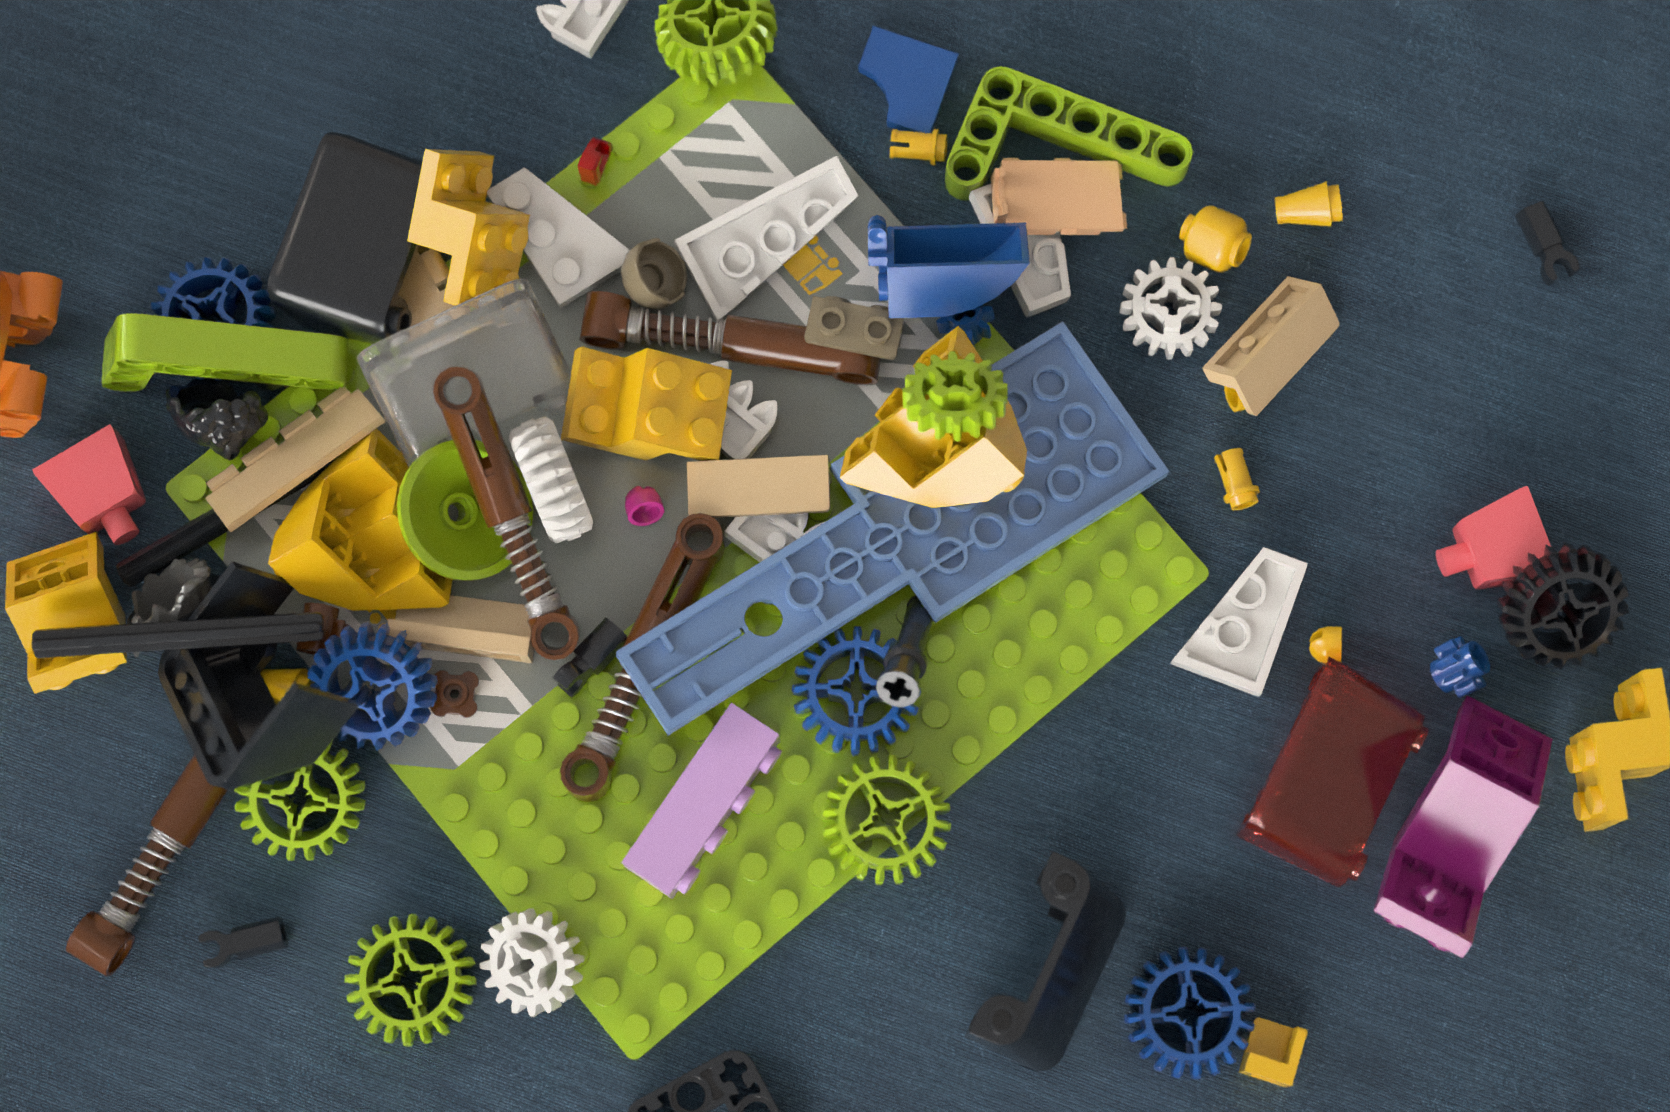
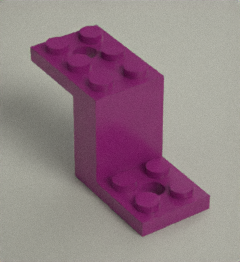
M1467 695L1458 709L1447 753L1394 838L1373 911L1382 915L1393 926L1407 928L1426 938L1435 948L1442 951H1450L1464 958L1473 943L1483 894L1540 805L1553 739Z

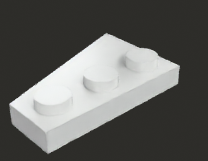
M525 167L488 189L487 197L491 203L530 214L527 228L528 241L523 252L560 309L621 272L626 254L630 250Z
M991 184L972 190L968 198L980 223H994ZM1056 232L1055 235H1027L1030 264L1015 283L1011 285L1026 318L1066 303L1071 296L1064 243L1061 242L1060 232Z
M1263 547L1170 664L1259 697L1264 689L1308 563Z

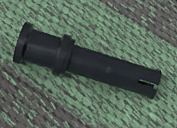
M916 595L907 602L906 613L897 643L886 652L883 664L885 671L878 677L876 685L878 696L885 703L895 707H906L917 700L921 687L919 680L927 669L924 649L933 620L927 610L921 607L922 603Z

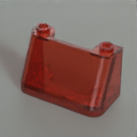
M1328 656L1316 669L1307 688L1311 692L1304 698L1301 704L1302 708L1263 788L1259 790L1255 798L1257 800L1250 813L1245 815L1236 836L1337 887H1341L1348 878L1357 881L1368 860V855L1362 853L1364 846L1409 752L1418 753L1427 737L1429 728L1422 725L1425 718L1424 715L1352 668Z

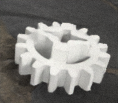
M1169 257L1166 268L1162 269L1155 260L1150 261L1148 267L1149 274L1147 275L1139 269L1136 270L1133 276L1136 285L1126 284L1123 295L1129 300L1121 302L1120 313L1130 315V317L1124 321L1123 330H1136L1137 333L1133 344L1138 346L1144 341L1149 343L1148 355L1153 356L1158 348L1165 349L1167 360H1172L1175 350L1179 348L1186 357L1191 356L1193 342L1203 348L1209 340L1205 332L1215 333L1219 322L1212 317L1220 314L1222 304L1211 302V300L1217 296L1219 289L1217 286L1206 288L1204 283L1209 273L1203 271L1195 276L1191 273L1193 269V262L1188 261L1183 269L1176 268L1174 257ZM1161 283V288L1155 294L1147 293L1146 297H1142L1150 287ZM1182 285L1189 288L1194 294H1190ZM1165 302L1173 303V309L1177 311L1176 315L1168 314V308L1164 306ZM1199 320L1192 330L1180 335L1182 326ZM1146 322H1150L1160 333L1149 327Z
M529 908L520 912L519 915L517 912H514L502 918L503 923H499L488 930L493 939L481 945V949L490 954L489 959L479 963L481 969L490 970L492 977L484 983L486 988L497 985L500 992L497 995L496 1001L501 1003L508 998L511 999V1009L515 1014L527 1007L530 1017H535L544 1010L550 1013L561 1007V1002H565L575 995L571 986L581 982L583 979V975L575 971L574 966L584 962V956L573 954L572 947L576 946L580 941L579 938L571 937L567 939L564 932L567 929L568 923L563 921L554 926L551 924L552 912L550 911L536 916L534 908Z

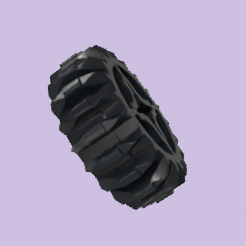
M1564 541L1558 553L1552 546L1545 545L1543 557L1537 558L1534 554L1528 553V562L1530 564L1523 569L1519 566H1513V573L1517 577L1515 581H1502L1503 589L1507 595L1497 600L1498 607L1503 612L1498 617L1500 625L1505 630V637L1511 646L1516 647L1522 657L1527 660L1533 658L1536 664L1542 667L1551 661L1555 667L1562 670L1567 659L1581 667L1582 655L1587 653L1592 657L1598 658L1597 647L1602 643L1613 646V638L1609 634L1611 631L1624 630L1623 622L1619 617L1630 613L1628 604L1623 600L1629 594L1627 587L1622 582V574L1616 566L1611 565L1610 560L1603 553H1594L1590 547L1584 544L1576 550L1572 544ZM1582 578L1593 583L1583 585L1581 582L1568 584L1566 579ZM1543 626L1545 630L1559 628L1560 632L1547 633L1535 629Z

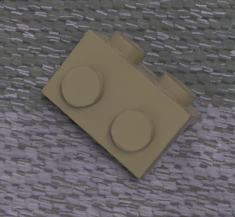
M813 296L804 339L809 344L894 360L897 356L898 347L901 344L905 318H889V311L886 306L872 305L867 307L852 304L849 300L841 297L826 296L822 298Z

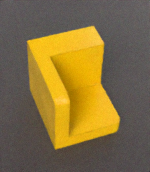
M1260 1017L1253 1020L1255 1027L1249 1034L1247 1040L1248 1047L1244 1051L1238 1073L1282 1087H1291L1308 1030L1301 1027L1291 1028Z

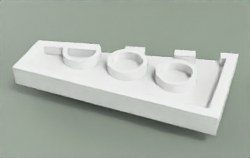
M835 156L675 239L674 244L685 261L716 321L718 318L721 320L858 198V194L840 160Z

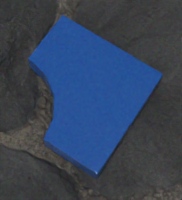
M873 26L858 66V72L874 80L885 94L888 105L887 127L900 131L932 133L959 54Z

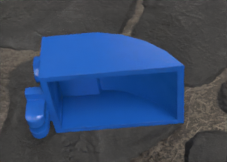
M879 215L872 216L868 221V266H879V301H888L889 318L946 317L973 310L999 296L1015 283L1030 264L1026 222L887 227L886 220Z

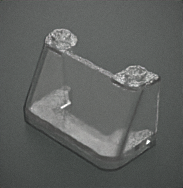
M526 278L515 279L376 342L365 348L357 356V362L408 467L411 466L418 456L432 446L453 440L433 393L436 378L447 368L459 366L471 369L479 375L483 381L484 390L498 424L535 407L540 412L549 411L550 415L565 412L571 370L538 299ZM455 377L448 383L446 392L449 400L459 405L468 401L471 397L472 388L469 381L464 377ZM472 413L465 414L473 436L479 434Z

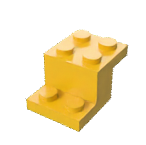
M425 149L407 241L452 255L443 302L455 306L512 305L514 294L519 286L518 273L522 253L528 241L527 228L530 214L486 201L487 191L491 186L493 178V155L480 151Z
M586 347L577 348L574 351L561 440L645 461L666 453L700 461L719 460L732 370L650 348L643 349L625 358Z
M97 532L7 562L5 609L28 654L27 680L34 694L48 689H62L76 679L94 673L105 674L116 669L120 664L127 662V653L37 658L32 650V634L37 629L126 624L125 613L104 570V547Z
M1662 668L1642 670L1617 685L1618 692L1614 694V709L1618 720L1623 721L1592 724L1569 738L1570 745H1567L1565 748V759L1568 771L1575 773L1578 792L1573 794V808L1577 820H1583L1584 832L1604 830L1628 819L1622 780L1651 777L1670 768V713Z

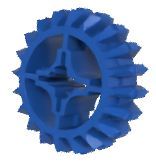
M204 257L202 269L197 270L192 262H186L185 270L188 274L180 277L178 273L170 272L169 277L174 285L171 288L162 285L158 286L157 291L164 298V301L151 302L150 307L159 316L180 318L182 311H184L191 319L205 321L200 314L206 317L213 314L216 318V313H218L225 323L238 324L233 319V315L238 307L235 302L239 295H242L247 303L245 325L273 328L267 322L276 318L274 308L267 306L271 299L269 298L268 290L261 289L263 285L261 278L258 275L249 277V270L243 264H239L233 269L230 260L224 257L219 262L217 268H215L210 258ZM214 289V291L205 298L195 297L199 293H202L206 290ZM195 377L196 379H199V380H203V379H204V377Z
M368 621L362 623L358 633L349 625L341 631L340 637L331 635L325 642L326 649H319L313 657L317 665H312L308 671V679L314 682L309 687L354 699L359 705L358 708L368 712L367 714L357 709L338 734L339 742L345 741L349 735L356 737L357 749L364 747L368 739H371L377 751L384 747L386 740L396 747L402 743L404 734L410 738L414 737L420 729L419 723H427L431 716L429 707H433L437 700V694L431 691L438 683L437 676L426 673L433 665L432 658L419 659L417 657L422 649L421 642L414 643L410 647L404 643L407 638L406 630L400 631L396 638L390 636L388 623L382 624L377 633H374ZM377 658L385 660L386 662L390 663V665L381 663L377 660ZM348 659L352 667L349 671L352 681L348 683L346 688L340 689L338 667L340 663ZM365 681H370V687L375 683L378 687H381L380 691H375V686L370 689L367 685H364ZM405 682L408 691V703L405 708L397 712L393 705L396 700L393 692L396 691L399 684Z
M860 626L854 627L853 640L845 641L843 630L837 629L834 631L836 645L831 646L825 637L817 642L819 649L823 653L821 656L809 649L804 652V658L813 666L812 668L805 666L796 667L795 675L800 679L806 680L807 683L793 685L792 694L807 697V699L799 701L794 705L795 713H812L802 722V727L805 731L812 730L817 725L822 727L815 737V741L818 744L824 743L830 734L835 736L832 745L833 752L839 753L844 740L851 741L852 756L859 755L860 741H867L870 752L874 754L879 751L876 737L881 735L889 746L895 744L896 738L890 728L894 726L899 731L906 733L910 725L900 715L902 713L908 716H916L918 707L914 704L906 707L892 706L889 713L880 721L863 727V715L866 708L872 703L884 702L878 696L876 690L877 680L868 676L865 671L864 656L873 658L883 665L886 652L889 648L896 645L897 640L894 638L889 639L882 648L878 645L881 632L877 629L872 631L869 641L862 640V628ZM850 656V666L845 676L840 679L829 680L828 683H818L822 673L830 664L840 658ZM856 669L859 670V681L861 682L862 689L870 690L868 696L862 693V701H859L858 713H854V701H852L851 693L843 692L845 686L851 689V682L854 681V671ZM817 698H828L829 701L839 702L844 705L849 715V727L838 724L829 718L822 710Z
M1180 947L1177 949L1176 954L1177 963L1174 964L1168 952L1164 951L1158 955L1162 970H1159L1150 961H1147L1142 966L1144 972L1150 978L1148 982L1141 977L1134 976L1130 983L1133 987L1142 991L1141 996L1128 994L1125 996L1124 1002L1128 1005L1138 1006V1013L1124 1015L1123 1021L1128 1024L1139 1022L1141 1030L1129 1034L1128 1039L1130 1042H1136L1142 1038H1145L1148 1045L1138 1053L1141 1059L1149 1057L1155 1051L1159 1054L1153 1067L1156 1071H1162L1169 1060L1173 1062L1171 1070L1173 1078H1181L1184 1066L1189 1065L1191 1078L1196 1080L1202 1076L1201 1063H1205L1211 1075L1219 1074L1220 1066L1216 1057L1220 1056L1225 1063L1233 1065L1237 1059L1228 1047L1232 1045L1240 1050H1245L1248 1047V1042L1238 1036L1237 1032L1238 1030L1244 1032L1254 1030L1255 1024L1250 1021L1241 1020V1013L1255 1011V1004L1250 1002L1240 1004L1238 996L1248 993L1251 990L1249 984H1242L1234 989L1230 982L1238 977L1240 971L1237 967H1234L1227 971L1225 975L1220 973L1219 970L1225 961L1223 956H1216L1210 966L1205 964L1207 957L1206 949L1199 948L1195 953L1194 962H1189L1187 948ZM1177 974L1178 986L1176 987L1177 993L1174 1003L1168 1007L1151 1009L1152 998L1158 986L1167 977ZM1192 974L1202 976L1212 982L1222 994L1225 1002H1208L1202 999L1198 994L1196 983L1193 982ZM1186 998L1194 1002L1192 1007L1198 1006L1200 1011L1212 1010V1013H1205L1194 1019L1192 1028L1185 1025L1186 1019L1181 1021L1178 1016L1165 1015L1185 1007ZM1227 1017L1222 1037L1212 1048L1201 1053L1200 1041L1202 1040L1204 1024L1210 1019ZM1153 1024H1171L1175 1026L1181 1034L1182 1043H1185L1186 1053L1176 1051L1166 1045L1157 1035Z

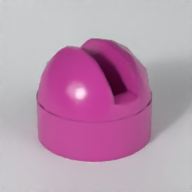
M635 486L627 493L625 497V510L631 524L647 526L662 518L664 506L660 495L653 487L646 486L642 489L641 486Z

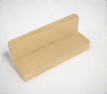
M1288 276L1202 367L1208 381L1235 389L1247 413L1257 416L1339 327V320L1322 285Z
M812 455L687 462L688 514L703 513L713 518L829 512L830 483H832L829 456Z
M450 595L449 604L442 608L397 609L395 620L388 619L389 635L396 638L400 631L406 630L407 638L404 643L409 647L414 643L421 642L422 649L525 663H532L534 647L531 641V629L527 622L530 618L527 614L528 611H526L527 608L523 604Z

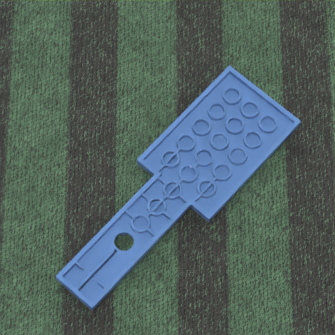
M1063 321L992 364V371L1002 370L1003 383H1007L1008 401L1012 406L1027 448L1024 478L1012 491L1007 493L1002 491L986 502L931 508L846 484L840 478L844 460L843 456L831 463L830 470L852 501V506L616 651L617 659L668 736L908 584L936 623L1167 476L1169 470ZM757 602L773 604L781 612L782 625L776 633L770 636H758L752 633L746 626L745 613L751 605Z

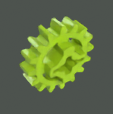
M950 351L947 360H941L935 354L931 355V365L926 366L922 363H916L915 375L906 374L905 388H902L903 408L906 409L908 422L918 421V431L921 433L931 428L934 429L935 439L940 440L944 437L945 433H952L955 441H961L962 433L969 432L973 437L978 438L980 437L981 426L993 430L996 428V417L1004 418L1005 404L1008 403L1007 383H1003L1002 370L992 371V361L989 359L978 364L975 363L974 353H969L965 359H958L955 351ZM982 391L986 395L985 398L981 396ZM926 394L929 395V400L925 399L924 396Z

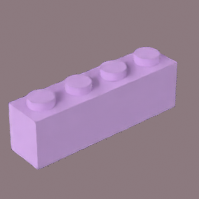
M731 703L621 862L624 867L671 899L674 898L678 891L685 895L701 872L695 865L704 852L707 851L713 854L725 838L728 830L722 826L732 811L741 814L753 797L755 790L749 786L760 771L767 775L782 753V750L777 748L780 742L779 734Z

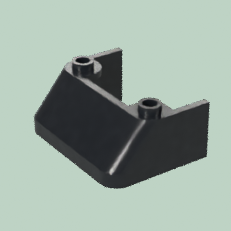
M232 561L188 620L274 615L294 588L280 576ZM277 643L164 650L158 667L159 680L207 782L210 785L229 790L312 765L358 709L357 701L294 682L276 705L261 672L274 658L277 651Z

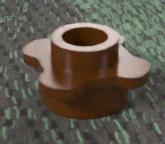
M440 670L434 674L438 680L435 686L437 700L434 706L430 707L431 711L438 717H444L447 714L461 715L464 718L472 717L478 709L475 703V688L479 685L477 675L471 671H465L462 675H453L445 670ZM458 690L459 696L452 698L450 696L451 691Z

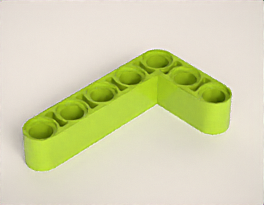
M999 66L987 71L979 84L948 157L945 185L951 196L964 201L969 200L968 197L972 190L986 186L1010 127L1096 161H1118L1122 165V171L1167 187L1174 186L1184 179L1192 159L1193 150L1188 139L1177 132L1014 69ZM994 88H1004L1009 91L1011 97L1005 100H997L991 97L989 91ZM1037 104H1045L1051 107L1054 113L1045 117L1038 116L1031 110V107ZM1081 120L1089 121L1095 126L1096 130L1090 133H1082L1073 124ZM984 127L990 129L995 136L989 140H979L971 132L976 128ZM1124 136L1131 137L1137 142L1138 147L1131 150L1123 149L1117 144L1116 140ZM1164 153L1174 154L1181 163L1177 166H1167L1161 162L1159 155ZM968 167L975 170L978 176L973 180L965 181L959 179L954 172L959 168Z
M121 314L116 317L104 339L101 385L106 389L114 391H141L145 388L154 372L337 390L340 387H346L348 339L338 335L148 314Z

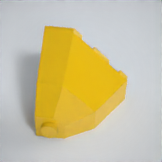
M957 326L924 351L916 363L929 366L931 365L930 356L934 354L941 360H947L950 351H955L958 359H965L969 353H974L975 363L979 364L983 360L966 333ZM895 388L874 415L880 423L862 437H857L846 450L840 478L846 484L931 508L986 502L1002 491L1005 493L1012 491L1020 484L1025 475L1027 448L1009 401L1005 404L1004 418L996 417V428L993 430L981 426L980 437L978 438L973 437L969 432L962 433L961 441H955L952 433H945L944 437L938 440L935 439L934 429L931 428L921 433L918 431V421L908 422L906 409L903 408L902 389ZM982 391L981 396L985 398L986 395ZM926 394L924 397L926 400H929V395Z
M375 429L340 454L302 492L275 532L268 564L272 567L274 573L284 578L299 594L351 611L442 608L449 604L453 579L438 575L424 566L414 556L403 538L397 515V501L402 480L409 467L404 455L378 429Z

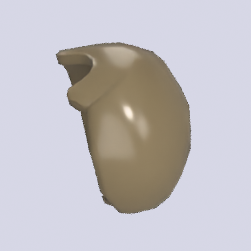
M653 238L638 243L626 254L621 267L623 287L631 299L640 306L650 309H662L678 302L685 296L684 289L687 283L685 261L674 247L661 242L659 238Z

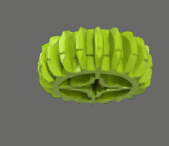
M667 0L668 4L659 5V19L655 20L654 28L657 36L656 44L659 53H662L665 64L669 66L670 70H676L682 80L692 76V80L699 86L706 79H710V82L717 87L720 79L728 78L734 84L737 74L742 72L751 76L752 64L765 65V53L773 52V38L777 37L778 27L775 19V9L770 0Z
M332 740L322 755L314 762L332 776L339 794L331 793V789L321 787L315 782L313 778V764L297 769L295 776L288 781H275L274 785L262 783V780L234 789L236 793L249 797L237 801L234 808L236 812H251V815L242 820L240 826L243 830L254 826L259 828L252 838V842L255 845L260 844L267 837L272 840L268 848V854L274 856L280 845L288 847L286 859L294 861L297 849L303 848L306 860L311 861L315 858V845L318 844L322 852L329 855L334 850L330 837L342 844L348 841L349 835L343 826L357 829L360 823V819L349 811H363L366 804L365 800L351 795L361 793L365 790L366 785L361 780L349 781V778L359 772L360 767L358 763H351L345 767L341 765L349 753L346 748L340 749L334 756L331 755L328 751L332 746ZM303 775V788L307 789L306 795L311 794L312 798H307L297 817L298 805L293 803L295 797L289 798L288 794L294 793ZM262 798L269 799V804L280 806L285 811L288 829L277 824L269 816L263 805ZM327 808L339 809L333 819L326 825L312 831L302 832L305 818L309 813L314 811L325 812Z
M876 755L871 756V772L868 773L864 772L859 762L853 763L852 771L857 779L852 782L846 775L840 773L837 776V782L845 789L844 793L842 794L831 789L826 793L827 799L838 804V807L823 808L821 812L823 818L836 820V824L828 825L822 829L824 837L838 836L840 839L829 846L830 854L836 855L843 850H846L848 853L841 861L840 867L843 870H847L857 861L861 865L857 870L856 878L861 881L867 876L869 868L877 870L875 884L880 886L884 883V871H893V880L896 885L903 883L902 868L908 867L910 874L915 879L921 876L920 867L916 863L918 859H921L930 867L934 866L936 858L927 849L930 846L943 851L947 845L942 838L934 834L935 832L945 833L951 830L950 822L937 820L938 815L950 812V804L945 802L934 804L933 802L934 799L943 794L944 788L942 785H936L927 790L924 786L930 781L932 773L929 770H925L918 779L914 778L912 774L915 770L916 762L911 759L906 763L904 772L896 770L898 763L896 755L889 756L888 769H880L878 757ZM883 782L899 784L912 791L915 796L907 797L900 801H890L881 794L879 789L877 790L875 784ZM862 791L870 814L864 822L858 825V828L848 833L845 821L846 813L853 798ZM874 800L877 801L879 807L884 809L888 815L900 812L899 819L894 821V825L897 827L895 835L898 840H896L892 831H889L887 827H873V821L878 820V814H876L877 804ZM924 808L927 822L926 831L918 845L911 849L906 841L907 838L902 826L916 811ZM875 838L883 839L890 844L899 857H874L862 851L857 845L863 841L867 842Z
M409 914L406 929H403L400 919L393 916L389 918L390 934L387 935L385 930L378 924L371 928L372 933L378 940L374 945L364 938L358 940L357 944L359 947L367 951L364 959L356 955L349 956L348 962L360 967L359 974L345 975L344 981L353 985L359 984L360 990L350 992L346 995V998L350 1003L364 1002V1005L354 1013L356 1020L361 1021L371 1015L374 1016L367 1027V1031L370 1034L375 1035L386 1025L384 1041L392 1044L401 1030L404 1046H413L415 1031H419L423 1043L429 1044L433 1042L430 1027L435 1025L438 1032L446 1036L450 1033V1028L444 1020L446 1016L449 1015L457 1022H462L465 1018L462 1012L454 1007L457 1001L466 1005L473 1003L474 998L468 994L461 993L462 985L474 986L477 984L476 977L470 975L462 976V970L474 966L475 960L472 957L457 958V955L466 949L467 943L460 939L448 945L455 932L452 927L447 925L435 935L438 920L433 917H429L425 921L422 930H420L418 915ZM416 940L431 943L440 951L445 962L420 965L415 958L414 952L410 950L408 941ZM394 947L395 965L393 971L385 978L379 979L377 983H374V975L379 961L385 953ZM408 965L411 971L418 974H426L422 976L421 984L416 983L419 987L413 991L414 995L411 989L404 986H396V984H400L401 976L406 977L403 973L408 969ZM449 976L448 988L444 998L428 1014L426 1007L429 1006L427 994L430 987L442 981L444 977ZM401 995L404 997L407 1007L411 1009L414 1020H398L390 1016L381 1007L377 998Z

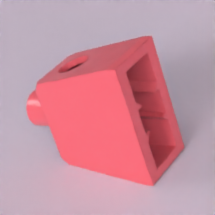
M110 424L32 469L38 480L74 522L87 534L98 532L105 528L114 545L124 544L139 534V529L129 513L144 505L146 498L123 437Z
M1522 487L1461 519L1452 528L1457 544L1436 550V560L1441 573L1445 577L1467 570L1475 589L1503 586L1502 581H1515L1517 577L1513 573V566H1519L1524 569L1530 564L1528 562V553L1541 558L1544 556L1545 545L1551 546L1529 487Z

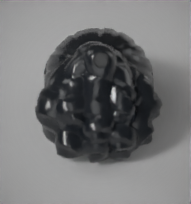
M195 379L186 386L173 385L165 390L166 410L170 412L180 432L191 442L200 446H208L227 460L235 459L239 455L240 449L244 447L251 436L257 433L268 421V412L261 405L259 395L251 390L238 396L230 384V380Z

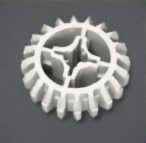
M544 416L536 420L532 418L522 422L521 426L511 429L509 441L549 539L556 544L565 540L569 542L581 537V534L592 530L593 519L554 422Z

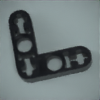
M734 1050L716 1056L635 1101L627 1111L639 1112L638 1110L644 1106L651 1112L665 1106L659 1100V1097L668 1092L670 1105L675 1112H710L723 1104H726L729 1112H743L746 1106L752 1102H762L768 1106L770 1112H780L754 1062L748 1055ZM730 1059L737 1065L743 1062L746 1064L748 1070L742 1074V1079L747 1088L749 1089L754 1083H757L761 1090L760 1093L746 1096L736 1106H734L730 1097L740 1094L737 1087L732 1081L724 1083L720 1076L726 1071L724 1063ZM688 1082L700 1084L705 1092L703 1105L693 1111L683 1109L677 1100V1093L680 1087Z

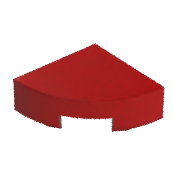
M596 137L590 140L577 165L581 181L597 186V183H600L613 150L611 142Z

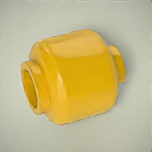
M1210 205L1203 207L1196 215L1190 214L1187 216L1181 227L1179 238L1184 241V254L1188 260L1217 273L1228 271L1232 266L1237 268L1242 264L1249 251L1252 235L1247 232V224L1243 218Z

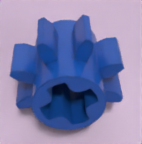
M981 305L973 310L940 317L936 320L939 333H949L959 326L966 333L975 348V344L983 337L991 338L990 327L987 323L993 321L995 317L992 306L983 307Z
M1459 636L1433 649L1438 658L1430 663V672L1434 682L1443 692L1449 693L1455 690L1457 697L1461 698L1487 685L1482 676L1490 671V662L1486 652L1477 642L1470 641L1465 644L1463 637Z

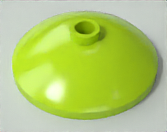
M453 440L439 443L424 451L407 470L399 489L397 501L399 526L411 552L428 569L453 580L472 581L483 579L507 568L512 562L505 559L508 555L507 549L500 547L503 539L501 535H495V528L487 527ZM475 440L482 458L487 457L488 454L483 441ZM513 461L520 481L522 483L523 489L525 491V494L532 509V511L529 512L527 515L529 517V520H531V522L527 525L532 526V497L521 470ZM450 505H454L458 510L456 521L452 520L448 515Z

